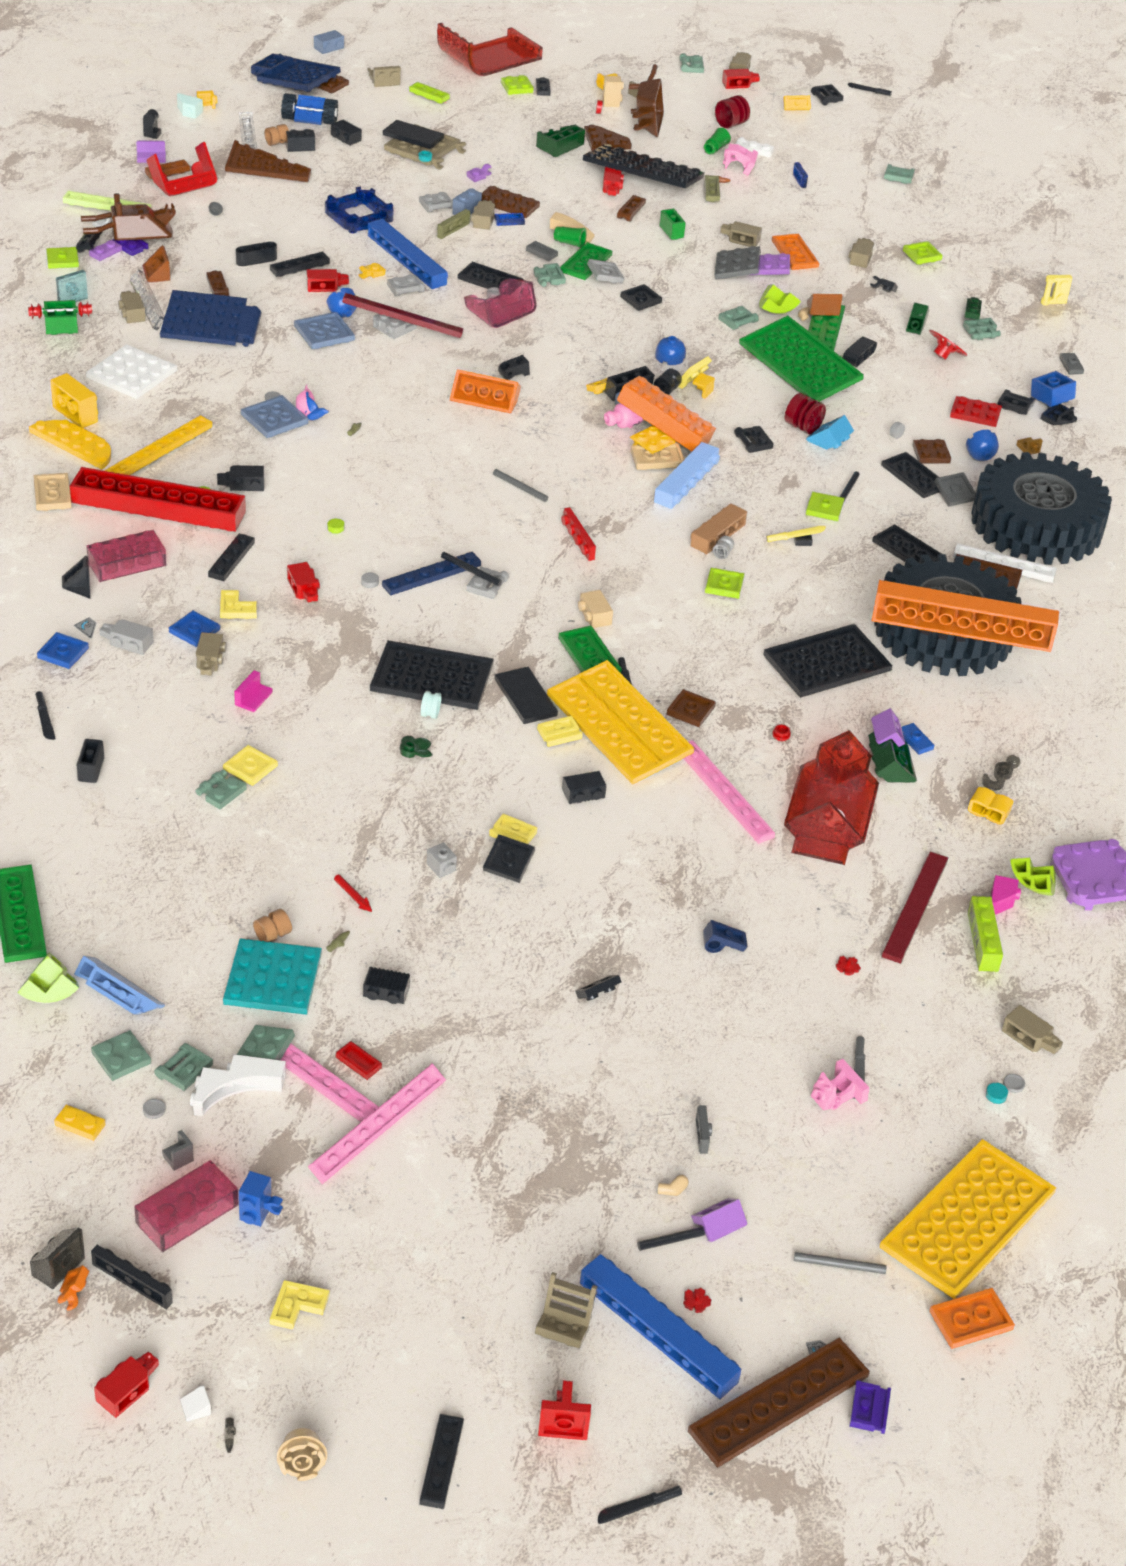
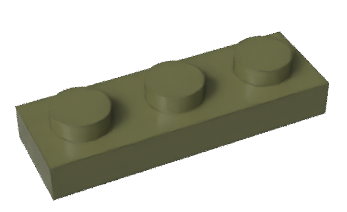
M705 175L706 201L720 202L719 176Z
M465 209L439 223L437 237L443 239L470 224V210Z

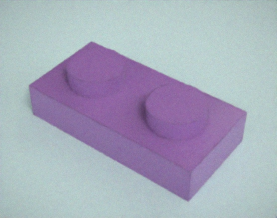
M109 240L100 246H96L93 250H89V256L101 261L122 251V245Z

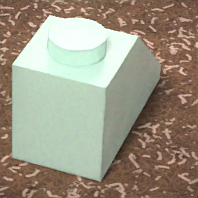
M178 93L177 107L183 116L196 119L203 112V99Z

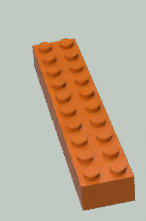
M879 580L872 621L1051 652L1058 627L1059 611Z

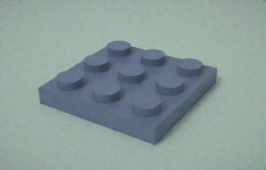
M337 312L294 320V327L311 349H319L355 340V334Z
M283 395L241 409V415L266 438L308 424V417Z

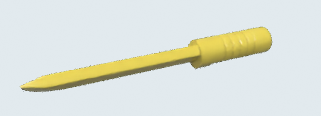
M826 526L768 535L766 538L767 542L782 539L788 540V538L821 533L826 529Z

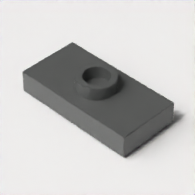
M537 241L526 246V251L547 261L558 256L557 250Z
M1060 353V360L1069 375L1084 373V368L1075 353Z
M699 1105L695 1119L698 1148L700 1154H708L710 1136H712V1123H708L706 1105Z

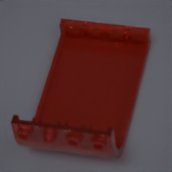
M438 23L437 41L440 49L479 76L491 75L542 60L543 47L512 27L507 29V36L473 45L472 42H467V39H464V37H460L459 33L452 32L451 28L443 26V23Z

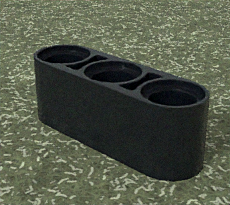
M271 241L240 246L235 250L236 264L238 266H249L277 260V244Z
M862 336L844 352L842 358L852 366L858 367L875 352L877 342Z

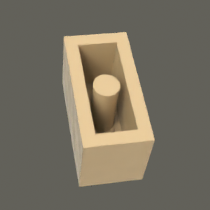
M604 76V107H620V102H622L621 90L624 87V82L621 81L620 76Z
M601 590L581 593L578 608L583 612L586 622L593 628L612 625L613 610Z

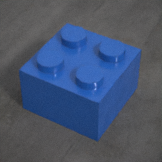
M1057 371L1032 379L1031 396L1047 404L1049 407L1075 399L1076 381Z

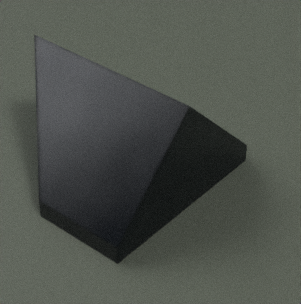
M85 555L62 576V588L90 599L89 560Z

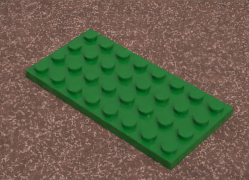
M788 315L739 339L741 346L799 393H803L818 402L864 379V374Z

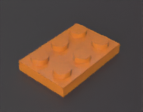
M993 1288L933 1305L929 1311L951 1349L1012 1331L1015 1326Z

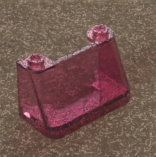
M509 278L502 281L499 286L500 295L494 298L482 299L475 295L464 297L466 308L490 327L494 328L529 315L537 307L533 283L526 280Z

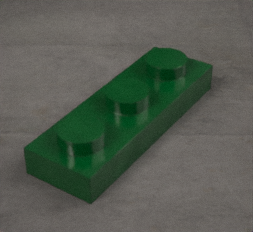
M976 297L967 298L965 318L980 319L982 300Z

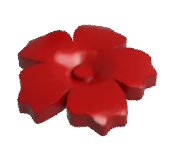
M840 956L838 964H836V969L848 976L858 973L861 967L857 964L858 959L855 957H848L847 959L845 956Z
M702 1288L695 1289L694 1292L688 1289L684 1292L685 1301L683 1305L689 1310L694 1309L696 1313H702L706 1310V1307L711 1305L712 1299L705 1295L706 1290Z

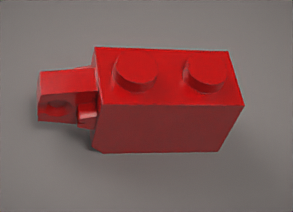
M749 69L723 70L722 83L726 89L749 88L752 82H759L760 80L759 74L753 73Z
M605 167L604 193L613 196L619 194L620 189H623L624 174H621L622 171Z
M337 269L307 270L308 292H334L338 290L339 286L349 284V275L337 272Z
M308 562L287 565V580L296 598L306 599L308 603L318 601L319 579L315 578L314 570L310 568Z
M148 1351L136 1360L130 1356L124 1362H120L114 1371L97 1382L94 1387L96 1402L117 1418L149 1390V1376L159 1366V1360Z

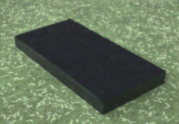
M395 120L383 130L384 136L428 149L433 148L444 139V133L400 120Z
M473 261L458 274V279L486 289L496 287L501 289L502 294L507 296L512 295L524 284V279Z
M904 452L882 461L881 466L922 498L940 492L934 483L935 479L939 478V476L909 453Z
M896 524L873 536L872 542L904 562L912 557L919 563L921 555L927 554L935 562L937 555L942 554Z
M529 667L495 674V681L523 724L558 716V710Z

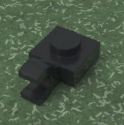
M873 276L877 283H870L872 288L882 287L884 291L889 293L897 291L898 286L895 282Z

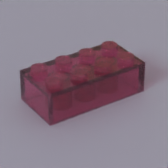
M147 530L86 545L89 566L99 582L167 566L166 549L154 530Z
M209 1160L135 1205V1222L163 1253L237 1207L238 1188Z

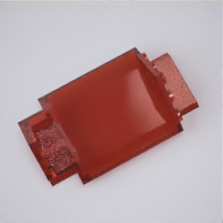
M850 730L819 744L816 758L800 766L784 826L795 837L791 851L793 854L845 865L849 850L865 843L879 782L868 770L872 755Z

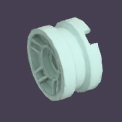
M425 691L421 705V716H431V718L437 719L441 706V693L431 694L430 691Z

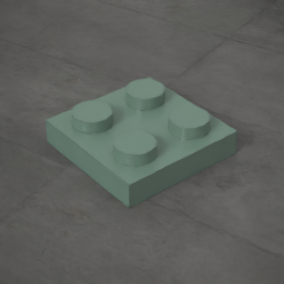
M255 1025L237 1055L281 1060L295 1037L293 1029Z
M131 1030L91 1047L93 1056L112 1081L151 1064V1057Z

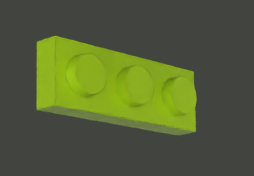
M419 82L409 86L410 92L436 101L439 104L450 99V94Z

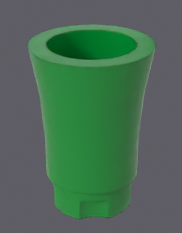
M717 128L704 144L705 152L709 155L714 154L729 144L731 141L730 133L724 128Z
M563 226L555 228V241L579 248L586 242V228Z

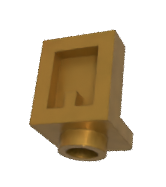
M1029 437L1017 440L1016 446L1022 452H1030L1032 455L1040 453L1043 440L1041 438L1033 440Z

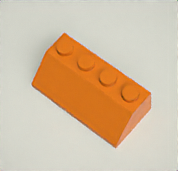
M457 369L450 401L511 414L517 404L521 386L515 381Z

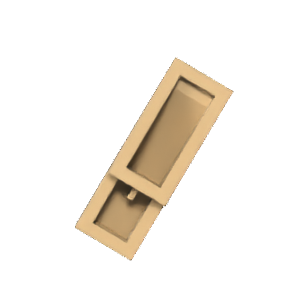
M555 212L550 218V229L555 230L557 226L586 228L587 237L585 243H590L595 237V234L587 227L567 215Z

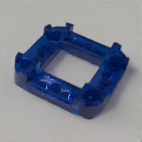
M361 186L356 187L355 193L338 198L331 194L327 196L325 201V213L352 234L357 231L367 230L369 222L384 219L387 223L393 222L394 209L392 203L386 204L375 195V189L362 190ZM364 204L374 213L359 217L355 213L350 215L345 209Z

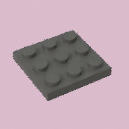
M760 246L717 252L715 280L759 274Z

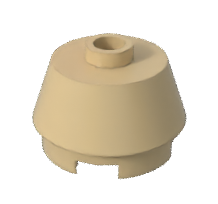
M298 1428L289 1432L277 1452V1462L282 1473L285 1476L286 1473L296 1476L298 1481H305L316 1477L318 1471L325 1466L327 1460L326 1447L319 1436L313 1430L307 1428Z

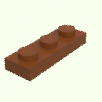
M184 159L160 164L162 172L166 176L190 171V165ZM145 167V173L152 179L149 167Z

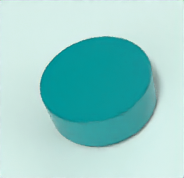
M426 150L420 151L418 159L422 162H429L432 160V153Z
M1001 1083L989 1084L986 1090V1098L995 1104L1004 1103L1008 1096L1006 1086Z

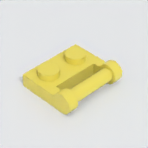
M1047 275V283L1044 296L1041 298V304L1067 303L1072 276ZM1055 282L1052 297H1049L1052 283Z
M707 356L690 367L683 374L682 383L678 387L683 389L700 373H704L709 368L708 365L712 360Z

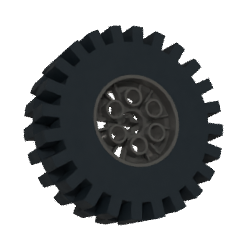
M1023 452L1020 460L1014 454H1009L1005 461L999 457L994 460L993 465L987 464L984 472L980 473L971 512L972 524H976L975 530L977 534H984L983 540L987 544L996 542L995 549L1001 553L1009 548L1011 549V557L1018 558L1022 553L1028 555L1027 561L1035 562L1036 557H1042L1045 565H1052L1054 557H1056L1061 564H1068L1070 556L1075 561H1080L1083 559L1084 554L1090 556L1093 554L1094 549L1100 546L1111 509L1112 497L1108 496L1109 488L1102 486L1103 480L1099 476L1091 478L1092 471L1088 468L1078 471L1079 463L1075 461L1065 465L1062 464L1063 457L1055 456L1054 460L1050 461L1047 460L1046 453H1038L1037 459H1033L1030 452Z
M927 554L921 555L919 563L911 557L905 560L904 566L900 563L894 565L893 571H888L884 581L1017 604L1022 603L1021 598L1016 597L1017 589L1015 586L1008 587L1009 580L1004 575L995 578L996 570L992 567L981 571V562L973 560L969 566L964 565V557L956 556L954 562H948L946 554H938L936 561L933 562ZM874 622V626H877V637H882L881 644L885 648L893 647L892 655L899 658L907 654L905 664L913 667L918 661L923 662L922 671L928 673L931 672L933 666L940 667V675L949 676L951 668L956 669L958 676H967L969 667L976 675L983 673L985 666L992 670L997 667L998 661L1004 662L1007 659L1008 653H1011L1013 648L1012 645Z

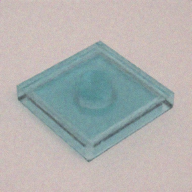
M80 270L56 277L58 301L75 300V302L88 299L86 271Z

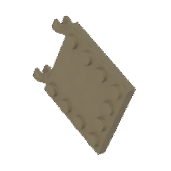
M444 134V139L433 148L428 149L393 138L384 144V150L416 162L424 163L427 166L433 164L436 169L441 170L444 168L443 165H440L444 161L442 157L455 148L459 153H465L466 150L462 147L466 146V143L460 142L461 139ZM424 150L430 151L432 153V160L422 162L418 159V153Z

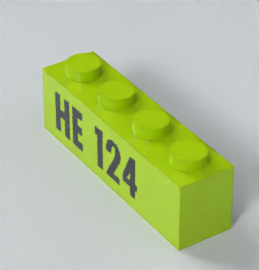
M972 896L968 909V918L978 971L999 972L1003 951L992 897Z

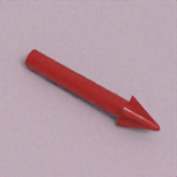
M340 874L334 877V881L360 905L358 908L372 912L367 897L364 899Z

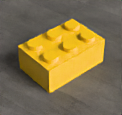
M68 373L50 380L53 408L82 428L98 422L97 396L94 392Z

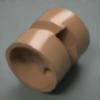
M281 124L265 129L264 135L269 146L286 143V131H289L287 125Z
M281 908L253 922L254 931L260 941L272 942L277 939L278 935L283 937L292 931L291 921L286 912Z

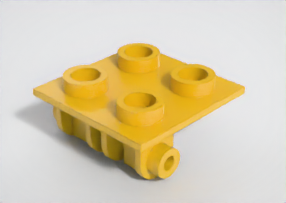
M653 425L630 436L634 440L633 445H641L652 454L676 442Z

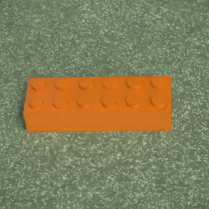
M641 376L624 384L617 399L618 402L691 452L701 442L709 444L716 430L710 422L703 420L697 413L690 411L684 404L677 402L672 396L665 394L659 387L652 385L646 378Z

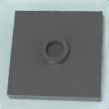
M964 472L935 479L934 483L948 507L974 501L976 492Z

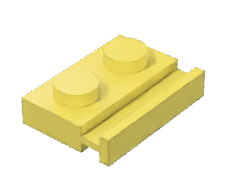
M572 716L537 725V730L544 742H547L548 747L582 739L583 733L579 731V727Z
M503 813L494 824V827L489 830V836L497 838L499 834L529 844L537 834V827Z

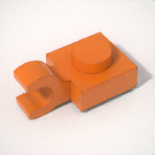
M83 1265L67 1272L59 1290L62 1294L58 1297V1303L60 1304L68 1300V1311L77 1307L78 1297L76 1293L80 1292L87 1282L86 1278L89 1270Z

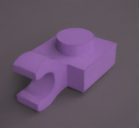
M485 164L481 169L473 168L467 171V177L473 182L486 179V176L492 174L488 170L492 166Z

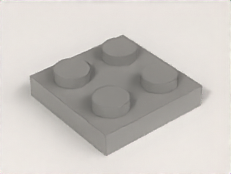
M593 259L588 260L587 265L598 281L623 283L625 278L615 263Z

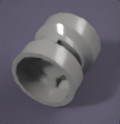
M728 536L720 537L713 547V554L717 558L725 559L728 557L735 545L732 538Z

